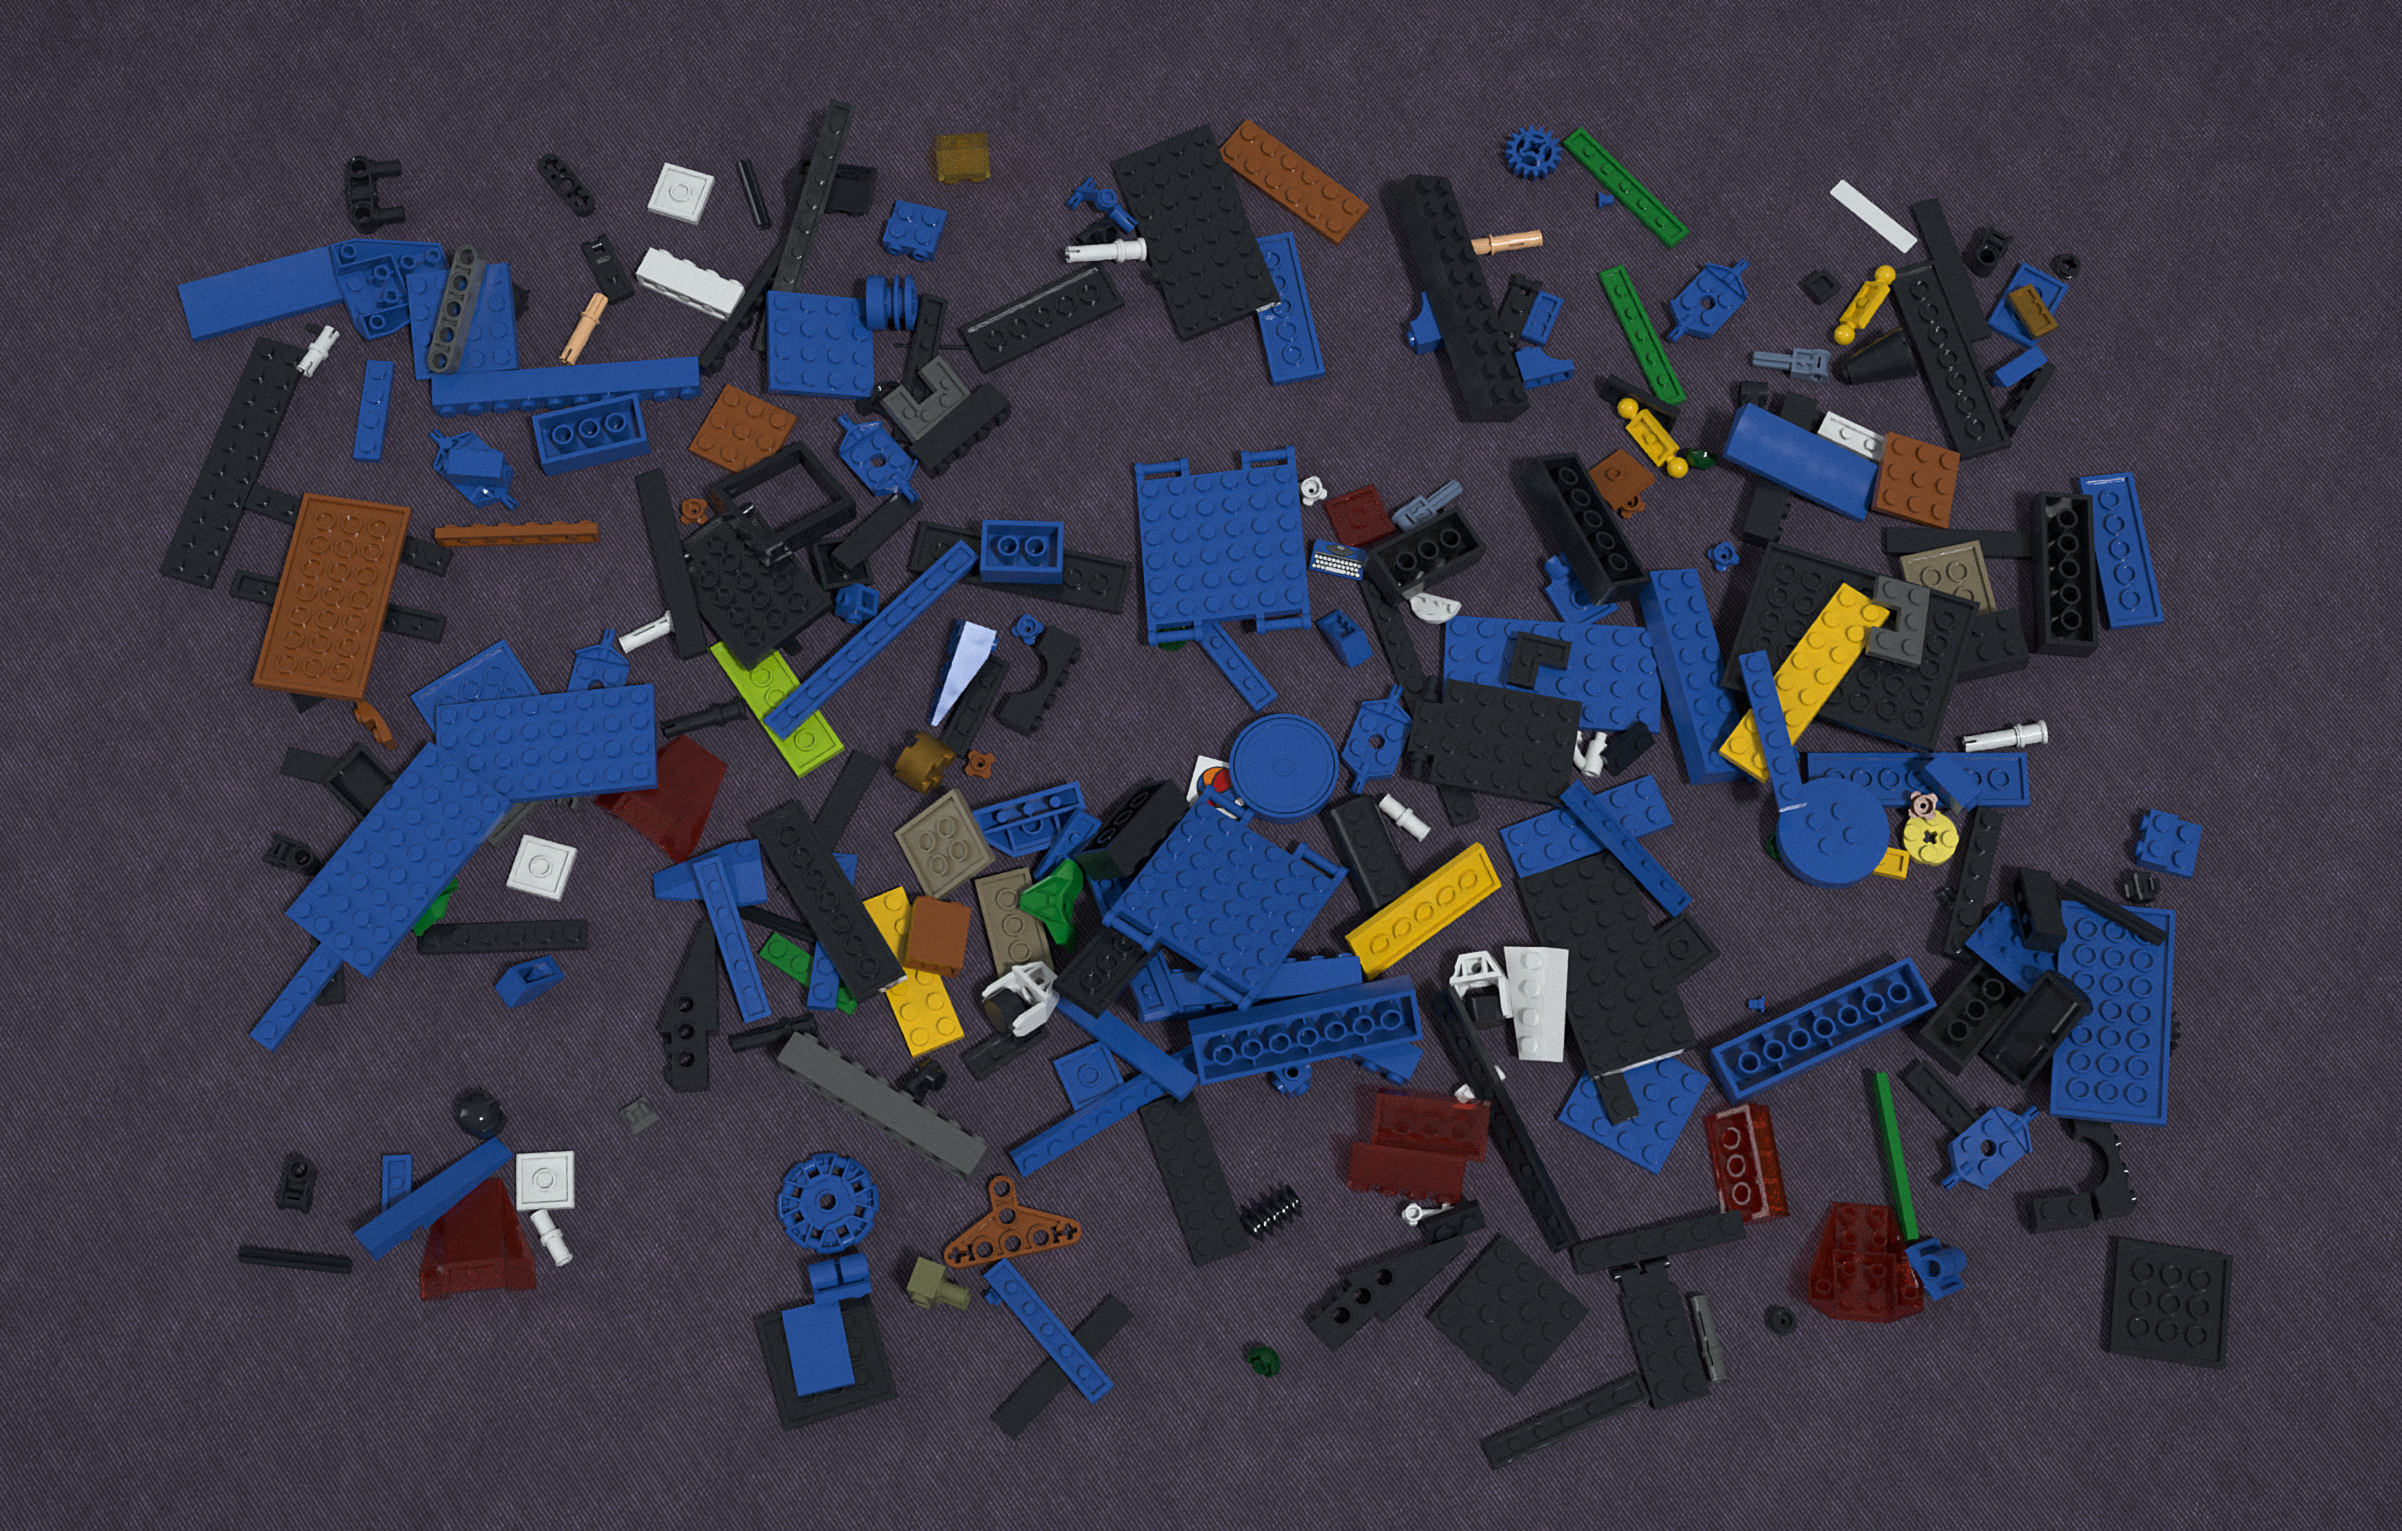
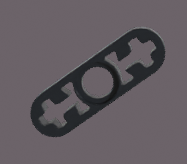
M547 154L543 156L539 162V167L547 182L575 215L579 217L591 215L595 210V202L591 193L558 155ZM549 164L556 166L559 173L557 177L552 169H548L547 166ZM570 180L574 182V187L571 190L564 191L560 188L561 183ZM577 194L583 202H587L586 207L578 205L575 198Z

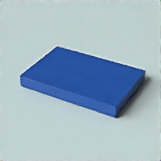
M2022 262L1987 323L1990 330L2029 350L2037 344L2039 338L2036 340L2032 339L2008 301V294L2031 283L2053 316L2069 285Z
M839 1300L829 1305L811 1304L781 1311L798 1397L856 1384Z

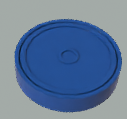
M1284 713L1262 717L1247 726L1240 733L1232 747L1229 759V779L1232 790L1243 808L1246 810L1250 808L1255 811V817L1274 824H1294L1305 821L1319 813L1328 804L1337 785L1339 758L1335 745L1329 735L1319 725L1305 717Z
M1824 777L1803 784L1807 806L1782 811L1777 819L1775 838L1783 862L1798 878L1819 888L1843 889L1862 882L1877 868L1889 844V822L1881 803L1865 787L1844 778Z

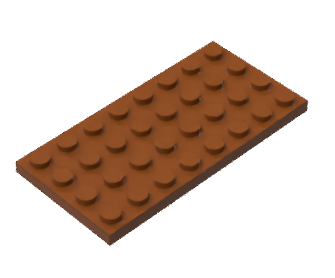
M304 493L254 675V688L359 703L364 702L412 517L411 507Z

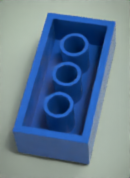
M637 393L532 416L541 464L547 477L652 453Z

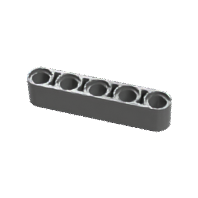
M470 245L460 246L453 259L428 355V366L436 373L451 375L458 371L487 264L485 252L477 247ZM473 252L475 258L474 261L469 265L467 258L468 255ZM464 278H466L468 281V285L466 289L462 291L461 282ZM457 304H460L461 312L458 316H455L454 308ZM450 330H453L454 338L451 342H448L447 334ZM443 356H446L447 364L442 368L440 361Z

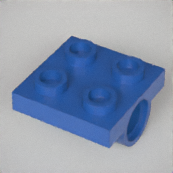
M1934 1237L1905 1250L1909 1265L1914 1271H1917L1923 1281L1922 1285L1925 1292L1934 1301L1965 1288L1958 1275L1963 1272L1967 1263L1966 1256L1961 1249L1954 1246L1943 1249L1938 1239Z
M865 1252L839 1257V1261L835 1262L834 1259L808 1265L816 1305H829L850 1297L860 1298L872 1292L869 1264Z

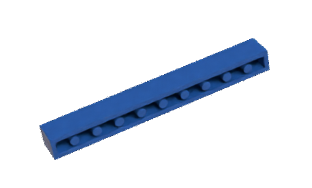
M694 356L432 376V406L437 416L452 418L458 414L479 416L484 412L505 414L511 410H522L524 412H532L538 408L558 410L565 406H579L632 393H637L640 403L645 400L665 402L672 398L691 400L698 396H703L702 374L698 364L699 358Z

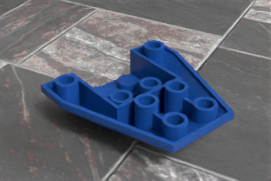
M354 238L330 245L336 283L355 329L368 341L393 335L411 323L407 274L450 269L441 244L436 242Z

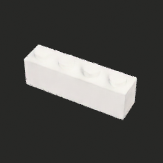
M650 247L636 272L639 285L725 322L728 321L746 295L743 285L738 281L723 279L710 269L704 271L697 268L689 260L683 259L681 261L674 258L672 254L663 249L658 251Z

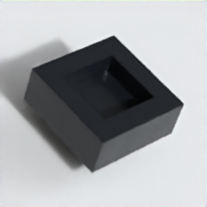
M1825 268L1807 280L1803 286L1820 306L1837 294L1842 287Z

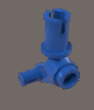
M1088 177L1081 187H1076L1074 195L1066 202L1067 207H1069L1073 201H1076L1071 206V210H1075L1082 201H1095V206L1101 211H1107L1108 217L1121 227L1127 235L1138 224V221L1121 207V203L1117 205L1116 193L1113 190L1093 189L1097 185L1095 180L1087 187L1093 178Z

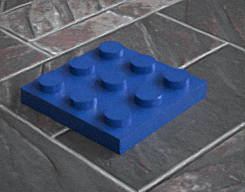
M2002 901L1965 943V945L2025 993L2029 991L2045 970H2055L2057 968L2058 950L2054 954L2024 949L2015 910Z

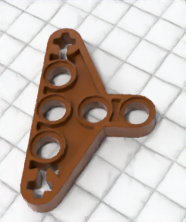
M997 1176L989 1185L993 1211L949 1244L945 1249L944 1259L947 1266L953 1270L977 1267L1000 1262L1004 1257L1010 1260L1074 1246L1080 1241L1082 1230L1080 1224L1073 1219L1019 1206L1013 1181L1007 1176ZM1005 1182L1010 1186V1192L1007 1196L999 1197L994 1193V1187L997 1183ZM1006 1209L1012 1210L1016 1214L1015 1221L1011 1224L1002 1223L999 1219L1002 1211ZM1066 1226H1071L1072 1230H1077V1233L1073 1234V1239L1068 1240L1066 1235L1058 1236L1059 1243H1054V1235L1050 1228L1057 1227V1234L1065 1232ZM1044 1231L1049 1235V1241L1046 1245L1038 1246L1033 1242V1236L1036 1232ZM1010 1237H1016L1021 1241V1247L1016 1252H1010L1005 1248V1242ZM989 1243L992 1245L993 1253L990 1257L982 1258L977 1254V1248L980 1244ZM973 1244L972 1253L975 1258L974 1261H970L969 1255L961 1257L960 1263H955L954 1259H949V1256H952L954 1253L953 1250L959 1249V1252L962 1254L968 1253L969 1251L966 1246Z

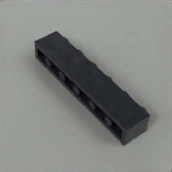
M1788 391L1779 417L1809 431L1811 425L1816 426L1820 411L1816 410L1819 400ZM1760 476L1739 541L1766 549L1769 541L1779 543L1783 528L1779 527L1781 518L1786 520L1791 506L1786 501L1788 495L1794 496L1795 492Z

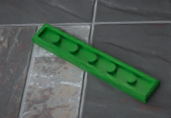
M1582 127L1562 142V147L1669 250L1673 249L1689 235L1690 230Z
M1622 264L1600 272L1598 278L1654 396L1673 406L1685 403L1687 398L1624 265Z
M1886 1072L1876 1073L1871 1081L1903 1245L1913 1244L1919 1238L1888 1075Z

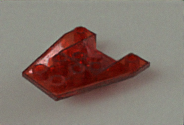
M684 734L657 752L658 789L601 794L594 802L598 808L615 820L620 818L655 843L658 850L676 864L685 862L698 846L727 769V764Z
M502 1179L483 1181L434 1222L420 1271L422 1302L451 1299V1294L502 1288L507 1292L537 1289L535 1259Z
M1833 1203L1807 1276L1808 1304L1831 1319L1892 1323L1924 1311L1922 1280L1917 1271H1914L1908 1263V1256L1905 1252L1908 1247L1891 1206Z

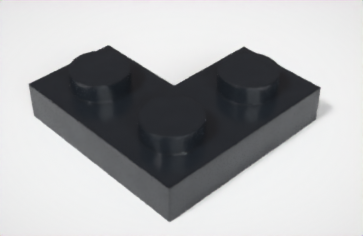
M1519 631L1507 685L1534 690L1539 665L1566 671L1572 642Z

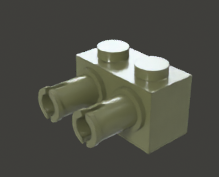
M921 1257L917 1260L906 1288L910 1299L913 1300V1305L919 1308L929 1310L931 1306L937 1309L938 1305L945 1303L963 1311H966L971 1299L970 1289L948 1282L949 1274L946 1266Z

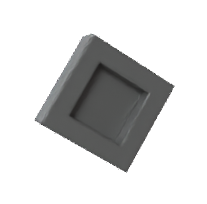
M644 1096L620 1111L636 1137L660 1122Z

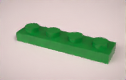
M775 932L759 953L760 958L809 989L814 957ZM841 979L836 1008L851 1017L859 1005L856 1004Z

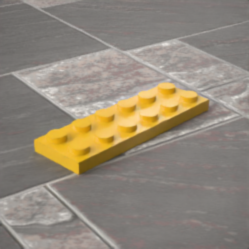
M1479 842L1474 843L1344 937L1353 955L1360 957L1361 971L1369 981L1502 886L1483 845Z
M901 886L862 903L902 966L911 906ZM902 967L907 975V980L885 992L913 1059L965 1038L940 975Z

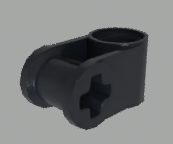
M1990 225L1972 260L1971 270L1973 274L1981 278L1990 276L2001 257L2003 258L2014 237L2011 235L2007 237L1994 230V226ZM1981 259L1987 260L1989 263H1985Z
M274 834L272 838L274 840L268 855H264V862L276 868L286 869L303 876H312L319 871L321 866L320 858L309 846L295 842L285 836ZM310 856L308 863L300 865L302 858Z
M295 1157L288 1162L283 1184L278 1195V1210L288 1208L301 1210L302 1214L310 1212L318 1170L306 1158ZM302 1165H307L306 1175L302 1178H297V1169Z

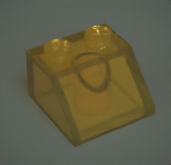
M988 132L936 135L938 181L952 184L959 182L961 179L980 182L990 178Z

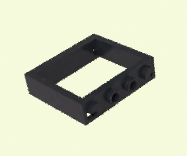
M802 440L787 446L782 451L764 458L761 462L748 469H743L738 474L720 481L711 487L713 506L766 567L857 519L856 501ZM801 463L836 503L766 539L732 499Z

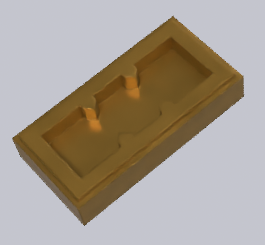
M2031 283L2008 294V301L2033 340L2057 330L2058 324Z

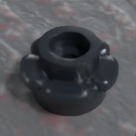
M1776 1308L1772 1311V1316L1769 1317V1327L1772 1330L1774 1329L1777 1335L1786 1336L1796 1329V1316L1790 1309ZM1780 1320H1785V1324H1781Z

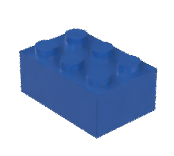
M982 520L980 561L982 582L1063 584L1064 522Z

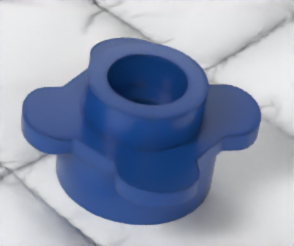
M1722 542L1715 549L1712 548L1708 551V558L1714 561L1715 568L1719 572H1724L1727 567L1739 563L1740 558L1736 555L1735 549L1729 542ZM1721 555H1725L1726 558L1722 559Z
M1030 614L1022 615L1017 626L1012 628V634L1015 637L1019 636L1022 638L1026 645L1034 644L1037 635L1044 632V625L1040 622L1038 623Z

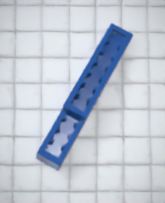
M496 1137L491 1138L354 1232L356 1240L377 1262L419 1226L424 1230L427 1229L513 1157L512 1152Z

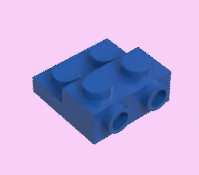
M897 200L892 218L888 220L882 240L884 250L896 256L901 254L912 256L918 261H935L948 217L947 211Z
M2151 809L2146 815L2143 814L2140 820L2139 830L2143 832L2141 840H2137L2133 855L2137 856L2135 866L2190 880L2193 877L2203 826L2178 820V815Z

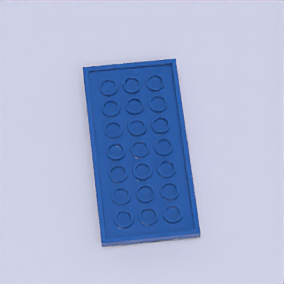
M1456 615L1446 621L1442 704L1447 679H1454L1582 702L1578 730L1625 733L1640 720L1647 725L1651 735H1659L1661 675L1647 627ZM1523 631L1572 642L1566 671L1539 665L1534 690L1507 685L1518 632Z
M652 683L436 706V747L511 803L658 789L655 686Z
M430 741L392 785L393 788L385 793L285 913L290 919L369 980L514 806L508 799Z
M2061 900V915L2064 926L2067 929V938L2058 948L2057 971L2081 988L2091 999L2092 1006L2052 1055L2049 1117L2165 1128L2167 1125L2176 910L2119 905L2166 932V937L2162 944L2156 946L2078 901Z

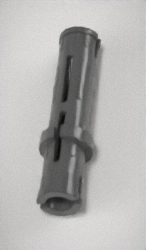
M1708 1295L1693 1297L1690 1299L1703 1347L1701 1355L1702 1359H1706L1711 1384L1725 1382L1729 1380L1722 1356L1725 1352L1724 1348L1720 1347Z

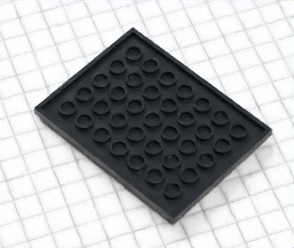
M1769 541L1720 684V689L1748 697L1738 662L1739 655L1766 650L1774 677L1843 583L1871 600L1873 598L1875 578L1879 575L1921 587L1925 586ZM1929 588L1930 595L1921 665L1914 668L1865 655V648L1818 711L1815 718L1934 753L1981 603ZM1885 608L1890 611V614L1880 628L1895 631L1897 611Z

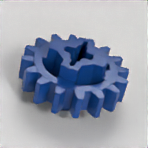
M1530 125L1529 131L1521 127L1519 135L1512 133L1511 141H1507L1505 159H1509L1508 168L1515 167V176L1521 172L1523 173V180H1526L1529 175L1532 176L1533 181H1537L1538 175L1546 179L1548 171L1552 174L1555 173L1556 166L1560 164L1561 157L1559 156H1561L1562 148L1558 147V138L1552 140V131L1545 134L1543 133L1544 127L1541 126L1538 131H1535L1534 126ZM1521 144L1522 148L1516 153L1518 146ZM1550 153L1549 160L1545 162V158H1547L1548 154Z

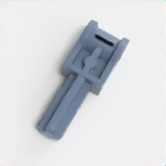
M1794 348L1792 355L1755 351L1752 365L1761 368L1790 371L1791 379L1824 383L1829 380L1827 367L1828 361L1831 360V353L1823 349L1810 350Z
M1452 480L1428 499L1420 495L1411 503L1402 507L1394 514L1391 522L1398 524L1404 532H1407L1437 516V511L1461 494L1463 489L1458 481Z

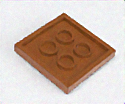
M726 384L688 450L690 454L736 475L741 470L748 469L761 462L764 458L780 452L798 419L793 414Z
M1890 431L1885 433L1871 509L1931 528L1948 529L1961 453Z

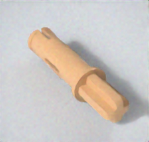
M1540 230L1494 237L1490 234L1487 238L1474 239L1471 242L1476 255L1485 253L1494 255V253L1500 251L1542 246V234Z
M595 293L585 312H581V319L561 356L558 358L564 364L568 362L569 366L575 365L591 332L596 325H599V318L608 303V298L603 294Z

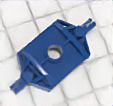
M1741 258L1733 268L1707 262L1705 269L1675 300L1670 301L1669 309L1675 320L1676 327L1667 335V339L1669 341L1672 339L1671 343L1673 344L1683 334L1685 336L1689 334L1703 339H1710L1746 301L1748 294L1740 275L1750 266L1747 260L1745 262V258ZM1710 300L1714 304V308L1704 309L1700 302Z
M842 414L837 419V422L847 431L839 448V456L875 496L903 493L911 503L917 501L920 495L910 486V482L918 468L917 459L913 462L903 449L893 441V438L883 429V422L881 420L854 424L847 414ZM880 458L885 461V465L875 467L871 464V461Z
M434 429V433L431 432L429 435L440 447L433 468L437 474L440 473L449 483L451 482L447 474H444V460L449 458L450 449H459V447H470L476 451L491 449L472 431L446 438L438 429ZM509 464L505 488L452 484L473 503L476 509L502 502L512 512L515 510L514 507L518 508L519 502L512 498L508 492L515 474Z
M606 628L600 645L575 651L577 657L567 692L590 690L591 686L596 683L603 684L604 688L625 686L630 664L612 646L616 634L615 630Z
M1393 684L1387 699L1362 702L1344 751L1341 753V761L1355 775V781L1350 792L1352 794L1356 792L1357 796H1361L1364 785L1368 781L1392 778L1411 731L1412 719L1398 703L1404 688L1399 686L1397 690L1398 685ZM1373 737H1379L1384 741V746L1380 749H1374L1369 745V740Z
M2031 1105L2021 1115H2016L1999 1106H1993L1947 1145L1952 1169L1950 1170L1951 1174L1940 1182V1185L1944 1186L1943 1189L1948 1192L1958 1182L1962 1181L1981 1190L1989 1189L1988 1185L2023 1155L2033 1151L2028 1123L2040 1115L2039 1110H2036L2037 1108L2034 1105ZM1985 1140L1989 1141L1992 1145V1152L1988 1156L1983 1155L1980 1149L1982 1142Z

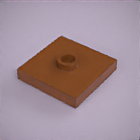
M1619 449L1588 471L1612 511L1617 510L1655 483L1654 475L1622 449Z

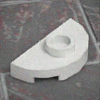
M1423 592L1409 599L1412 610L1418 618L1428 624H1440L1450 620L1458 613L1462 606L1460 602Z

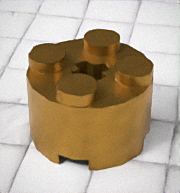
M922 730L915 736L918 741L911 748L906 746L895 765L897 772L894 776L919 793L926 795L931 788L936 790L942 784L945 778L942 773L946 767H949L954 762L957 753L927 731Z

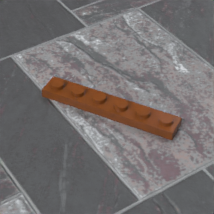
M588 520L579 521L578 524L555 521L546 525L527 522L524 525L514 526L510 523H500L497 526L472 524L470 527H459L449 524L443 526V528H435V539L439 546L445 548L601 543V531L598 523Z

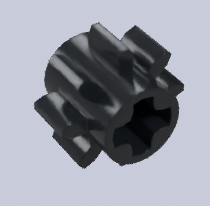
M2151 872L2132 874L2130 876L2131 881L2124 885L2127 898L2133 897L2135 904L2154 902L2156 900L2155 895L2162 891L2159 878L2153 879Z

